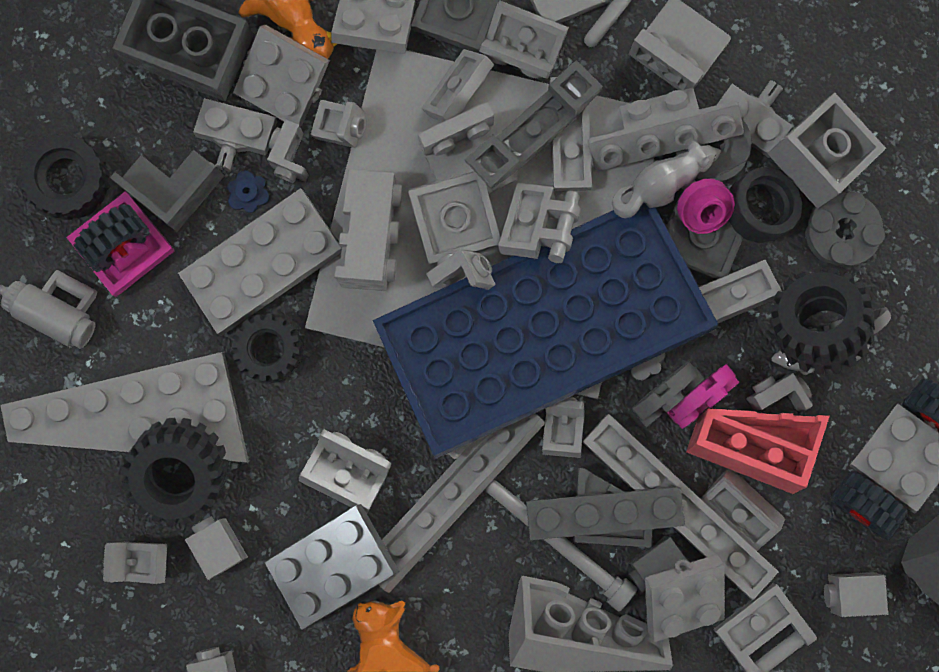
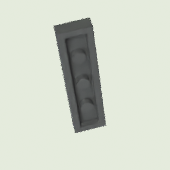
M681 487L526 501L530 540L685 526Z

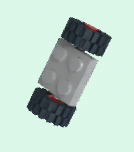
M924 378L920 380L904 400L902 406L898 403L895 405L849 465L861 475L849 472L831 495V499L834 500L836 505L841 507L840 509L851 515L850 517L860 522L862 526L869 528L873 533L884 539L890 540L909 515L908 511L903 508V505L913 513H916L939 484V384L937 385L930 379L926 380Z

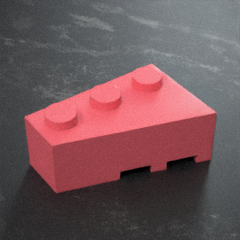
M707 409L697 419L686 452L794 494L807 488L829 416L817 415L812 417L796 416L790 413L763 414L757 413V411Z

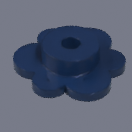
M247 170L238 173L236 181L229 182L227 186L228 191L231 193L228 199L229 205L235 210L244 208L248 213L255 212L257 206L265 205L269 200V193L264 189L266 185L264 178L261 176L254 177ZM246 189H250L248 194H244Z

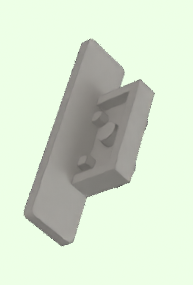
M692 87L685 90H675L666 95L647 100H637L631 104L621 106L620 112L624 130L590 138L588 144L595 170L603 171L688 149L687 145L690 141H696L699 145H704L739 136L744 133L738 101H731L699 110Z

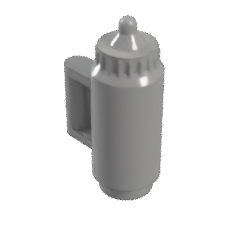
M59 270L52 274L42 290L32 284L26 285L21 281H15L9 287L0 285V294L2 295L1 307L10 312L13 318L69 348L75 346L81 349L92 337L96 324L89 320L90 317L85 312L96 298L97 291ZM56 287H59L81 299V302L75 308L51 294Z

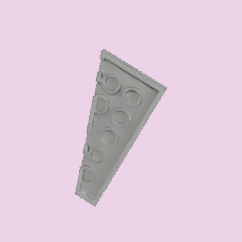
M223 352L0 405L8 442L129 452L145 430L148 431L152 424L160 421L163 425L167 418L174 417L176 422L180 423L183 418L192 419V426L197 427L199 423L207 426L204 432L208 435L214 432L219 437L216 445H224L226 450L223 459L249 462L226 357Z

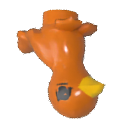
M245 0L239 9L238 14L242 18L256 14L268 16L277 25L292 33L293 38H289L326 59L330 57L334 46L337 45L332 43L331 32L324 30L313 20L309 3L312 0Z

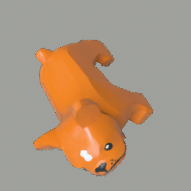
M371 600L369 602L362 601L356 606L352 621L359 632L361 640L360 660L356 666H352L347 672H439L440 667L437 664L430 666L399 638V621L405 610V602L401 600L388 605Z

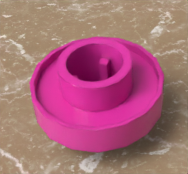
M702 179L692 183L684 190L678 200L677 211L680 220L689 231L697 234H708L719 230L728 222L733 214L735 202L732 193L723 182L716 179Z

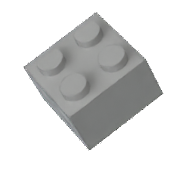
M834 93L803 119L767 154L818 209L840 194L886 147L840 97Z

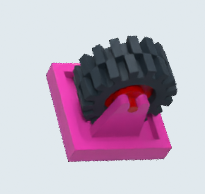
M127 191L66 237L111 295L115 297L175 251Z

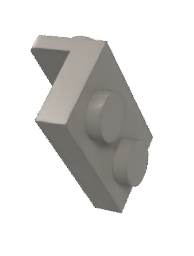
M499 1L486 39L481 44L479 52L487 55L496 64H510L518 67L522 73L529 77L549 78L569 27Z
M323 430L319 436L316 448L299 476V481L351 508L362 504L365 512L368 514L387 478L391 463L378 451L373 449L365 450L353 444L344 434Z

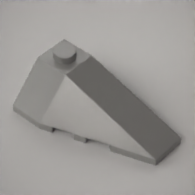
M521 576L509 629L510 666L540 672L670 670L672 668L669 638L653 642L648 633L646 623L627 614L619 617L601 609L602 603L590 598L586 602L568 593L569 587L558 582Z

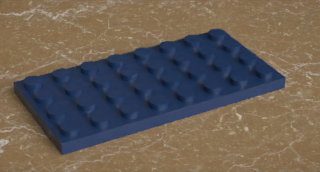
M642 203L637 213L630 218H622L615 214L613 210L571 230L573 237L571 249L565 252L562 263L550 261L548 256L551 248L541 246L538 259L512 256L492 265L491 276L495 286L490 289L474 287L466 277L372 320L435 459L718 328L715 316L656 208H649L646 206L647 203Z

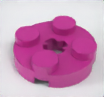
M727 364L720 367L692 389L667 414L681 429L685 428L701 412L719 402L739 383L735 373Z

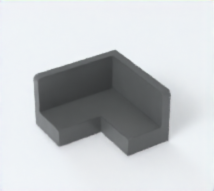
M193 150L170 178L142 155L123 177L114 172L110 178L178 232L222 180L224 174L212 162L209 163Z

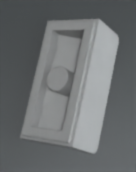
M727 469L700 498L756 551L782 530L785 521L783 515L735 471Z

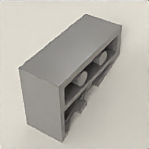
M348 169L343 214H345L343 233H340L339 247H342L340 266H336L335 278L342 288L387 291L388 282L395 281L396 259H390L391 244H398L399 222L393 221L394 207H401L402 185L396 184L394 173Z

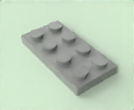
M300 188L178 274L216 333L223 336L340 255L342 247H339L338 240L309 197Z

